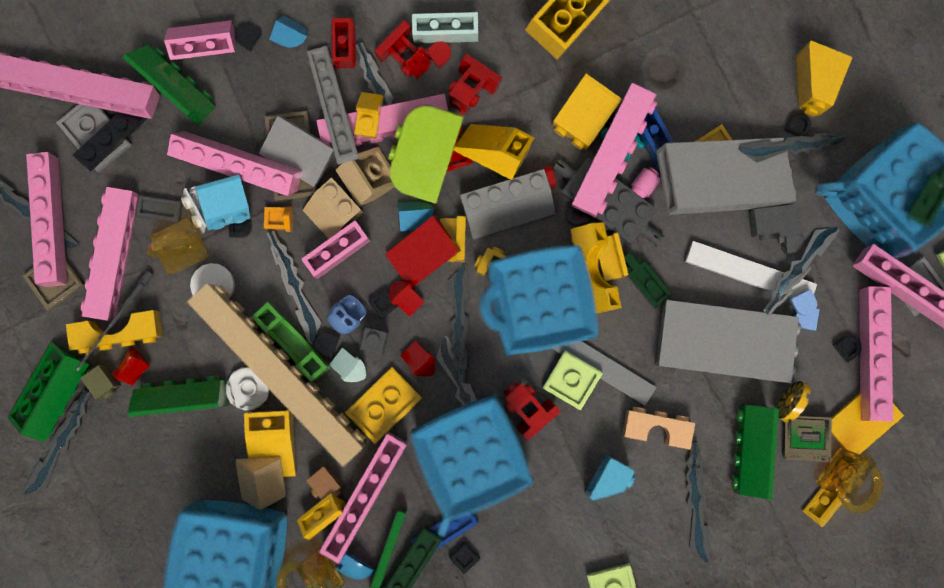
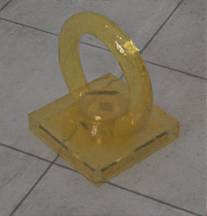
M189 217L149 236L152 244L146 249V255L150 258H160L169 276L209 257Z
M840 447L815 482L820 488L839 495L842 506L854 514H863L871 510L878 503L883 490L882 475L875 466L876 463L871 458ZM870 473L874 482L872 494L865 503L854 505L850 500L853 499Z
M320 547L304 560L293 561L283 566L276 579V588H286V577L295 570L298 571L307 588H341L345 583L331 560L319 553L322 548Z

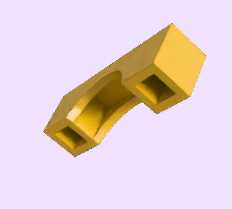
M604 222L590 223L570 229L572 243L581 247L586 262L596 313L621 309L618 287L607 283L602 278L598 267L599 255L603 248L608 245Z
M151 310L132 313L127 326L122 331L112 335L106 333L96 348L99 347L100 351L113 349V345L121 344V347L134 346L135 341L143 340V344L157 342L156 338L163 337L160 311ZM83 321L66 324L69 351H78V354L87 353L103 332L96 322Z

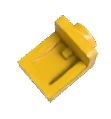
M494 246L492 249L487 248L484 256L479 255L474 265L478 268L476 273L485 276L487 265L492 261L493 257L498 260L506 258L507 256L504 255L505 251Z

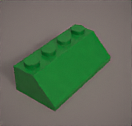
M145 45L123 56L131 66L198 126L216 108L211 103L213 98L205 90L200 93L195 88L198 84L189 76L184 78L179 74L182 70L174 62L168 64L164 60L166 55L157 47L153 50L150 46Z
M53 341L50 342L7 417L20 435L45 442L47 437L53 433L55 423L65 412L66 404L70 397L74 396L77 385L81 380L80 378L87 373L89 364L86 361L78 371L75 370L82 357Z
M219 376L206 377V382H198V378L184 379V384L176 385V380L162 382V386L154 387V383L140 384V389H133L127 412L128 417L229 406L226 395L227 380H220Z
M740 404V409H737L736 420L739 422V429L735 432L737 453H734L733 465L736 466L735 475L732 476L731 486L734 492L739 495L773 500L779 408Z

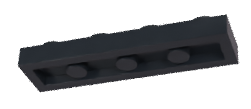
M117 113L73 154L74 158L91 172L148 118Z

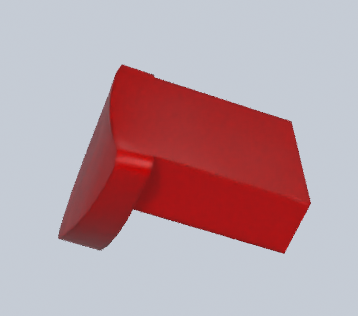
M395 282L390 286V302L393 305L399 306L409 317L425 302L408 282Z
M417 341L400 355L411 367V372L414 375L421 377L434 375L436 367L434 356L430 352L427 353Z
M131 348L126 353L125 359L114 371L113 376L115 379L133 386L150 365L135 348Z

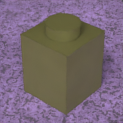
M97 365L80 378L95 400H107L117 393L115 390L121 386L106 365Z

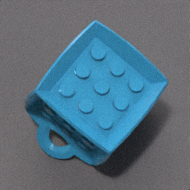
M921 123L906 125L896 130L864 155L836 183L817 185L815 187V194L825 196L826 201L838 217L867 247L875 244L893 258L908 255L944 229V203L932 224L927 228L905 216L928 176L933 171H938L941 165L944 164V142Z
M562 246L530 251L496 260L487 265L490 286L481 295L480 309L486 324L493 330L500 332L505 350L504 356L552 349V347L587 339L596 340L599 334L593 290L580 246ZM492 301L494 304L495 315L492 311Z
M495 393L492 396L453 409L410 431V436L426 481L444 514L438 530V534L441 536L445 535L452 519L496 504L533 484L534 478L529 472L519 442Z
M200 500L188 504L180 511L177 517L167 558L164 588H277L285 550L287 514L269 508L259 510L250 504Z

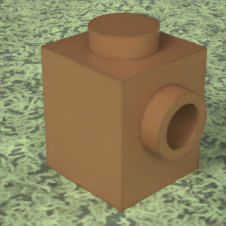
M327 464L306 480L311 486L310 491L317 500H323L330 493L335 496L341 493L339 488L343 484Z

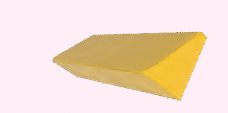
M843 460L802 512L823 528L863 479V474Z

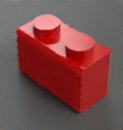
M333 18L331 20V60L337 69L356 68L354 21L352 18Z

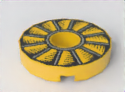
M801 380L796 381L784 392L777 405V408H779V419L787 423L789 419L794 420L803 412L808 403L807 393L811 394L809 385Z

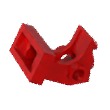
M404 20L374 52L382 63L391 56L401 65L400 70L407 77L412 75L418 79L432 65L428 59L430 55L423 47L420 46L417 49L408 41L407 37L412 31L411 26ZM408 49L414 55L405 61L400 56Z
M466 54L458 69V72L463 76L458 82L454 80L448 89V92H450L449 106L453 109H458L461 115L463 113L468 114L470 108H474L479 102L480 96L478 94L481 90L485 89L494 95L503 77ZM470 79L471 81L476 83L477 86L475 88H472L471 86L466 84V82Z
M515 381L509 388L503 391L505 393L504 398L507 400L504 403L512 414L517 411L524 419L516 428L527 441L561 412L550 399H547L540 405L533 397L536 392L528 383L523 385ZM531 401L537 409L527 417L521 409Z

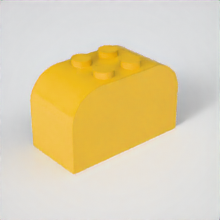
M549 0L532 18L525 31L558 60L610 0Z

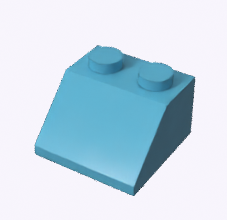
M239 175L195 187L200 210L208 231L212 229L218 230L232 223H242L250 218L249 206Z
M605 454L585 494L590 499L597 500L624 492L626 487L630 488L635 480L633 475L635 471Z

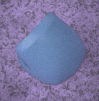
M347 295L331 307L327 320L334 330L346 335L359 327L360 321L364 318L367 311L365 306L356 297Z

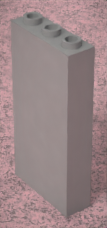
M784 138L666 143L656 152L667 214L747 210L789 205L797 201L788 151L758 163L745 155L764 156L786 150V146L759 148L757 150L740 148L739 150L741 145L771 140V144L784 142Z
M665 300L662 304L655 366L792 383V379L796 375V367L793 366L794 357H797L798 354L796 338L801 330V324L798 322L799 317L779 314L768 315L769 313Z

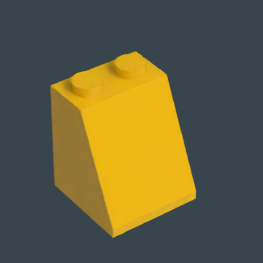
M810 41L797 54L798 104L800 109L805 110L804 113L810 116H820L834 105L852 60L851 56L814 41Z
M585 74L554 119L552 127H554V131L559 136H566L571 139L572 145L576 148L587 151L613 116L622 99L591 76Z

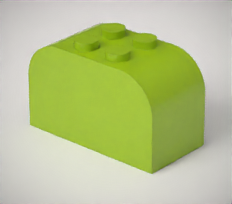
M422 104L408 112L403 124L399 123L395 134L398 143L397 146L392 144L388 159L392 160L390 168L391 181L400 192L436 204L463 120L462 115L433 105Z

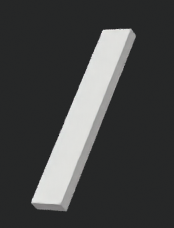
M695 241L691 242L685 260L686 263L769 292L776 289L777 281L783 278L782 274L784 273ZM789 275L785 281L781 282L777 294L781 295L790 281L796 276ZM802 279L799 284L791 289L793 293L788 298L791 299L809 289L814 294L817 284Z

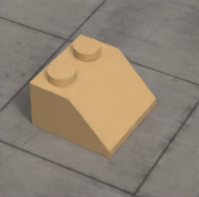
M379 147L358 153L359 159L342 163L336 169V172L358 206L374 201L395 187L390 177L391 166Z
M332 177L313 194L303 208L305 214L328 239L364 214Z

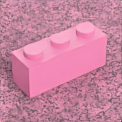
M232 20L167 28L164 39L170 60L235 52L237 42Z
M353 221L301 260L313 277L319 279L369 243L370 239L359 224Z

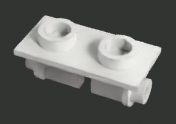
M196 186L190 188L189 193L185 188L181 201L185 209L191 211L193 215L191 219L194 226L200 228L201 232L204 233L206 224L200 210Z

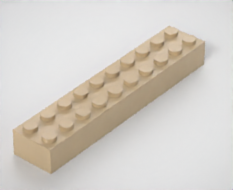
M206 283L187 301L188 304L344 467L366 445L364 441L366 437L360 430H353L349 425L351 421L343 413L338 414L335 411V404L328 397L323 398L318 393L320 388L314 382H308L303 377L304 374L296 365L294 366L288 361L290 359L289 355L283 349L279 350L273 345L275 343L273 338L258 329L260 326L252 317L249 318L243 313L245 309L237 301L233 302L228 298L230 293L222 285Z

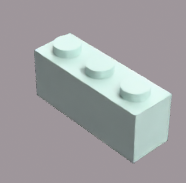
M478 12L412 14L414 43L478 42Z

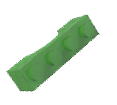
M267 302L251 316L265 333L271 336L288 353L296 367L310 382H316L331 368L273 303Z

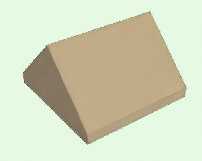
M281 456L236 459L242 500L262 510L286 497Z

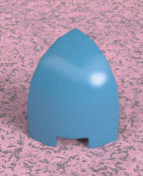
M283 15L276 20L269 39L281 46L288 48L297 47L305 41L308 32L301 24Z
M419 201L397 203L400 231L416 230L433 216L434 208L428 203Z
M350 551L345 553L336 567V570L354 580L368 578L377 570Z

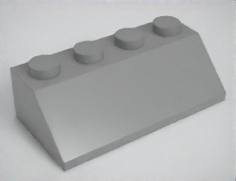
M544 169L460 195L473 240L556 214L551 189Z

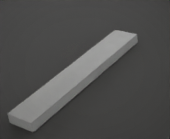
M327 46L309 50L307 55L337 164L359 159L329 49Z
M582 341L552 347L554 351L561 355L566 350L603 372L601 380L643 406H646L656 389L654 385Z

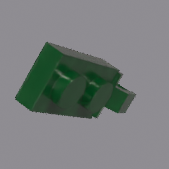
M944 164L941 165L938 171H933L928 176L905 215L925 228L932 224L944 203Z
M630 252L624 255L628 271L627 276L654 309L672 295L646 261H643L641 258L636 260Z

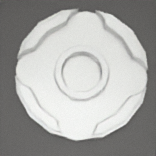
M209 263L202 265L194 272L191 278L190 288L193 296L206 283L222 285L230 293L229 299L234 293V277L227 268L220 264Z
M242 367L234 371L226 384V395L230 403L242 410H254L262 406L267 401L271 391L249 367Z

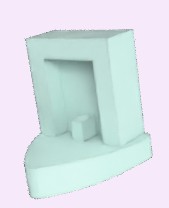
M341 348L329 364L341 375L343 381L358 382L366 378V369L361 359L355 358L344 348Z

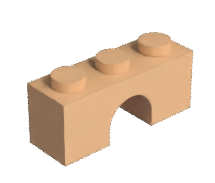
M633 407L632 411L626 410L622 436L647 441L649 430L654 426L660 425L666 432V445L691 450L695 423L689 422L690 417L676 415V419L667 418L668 413L654 411V415L645 413L646 409Z

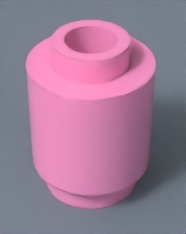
M651 167L649 169L643 168L632 182L631 190L643 199L648 198L661 182L660 174Z

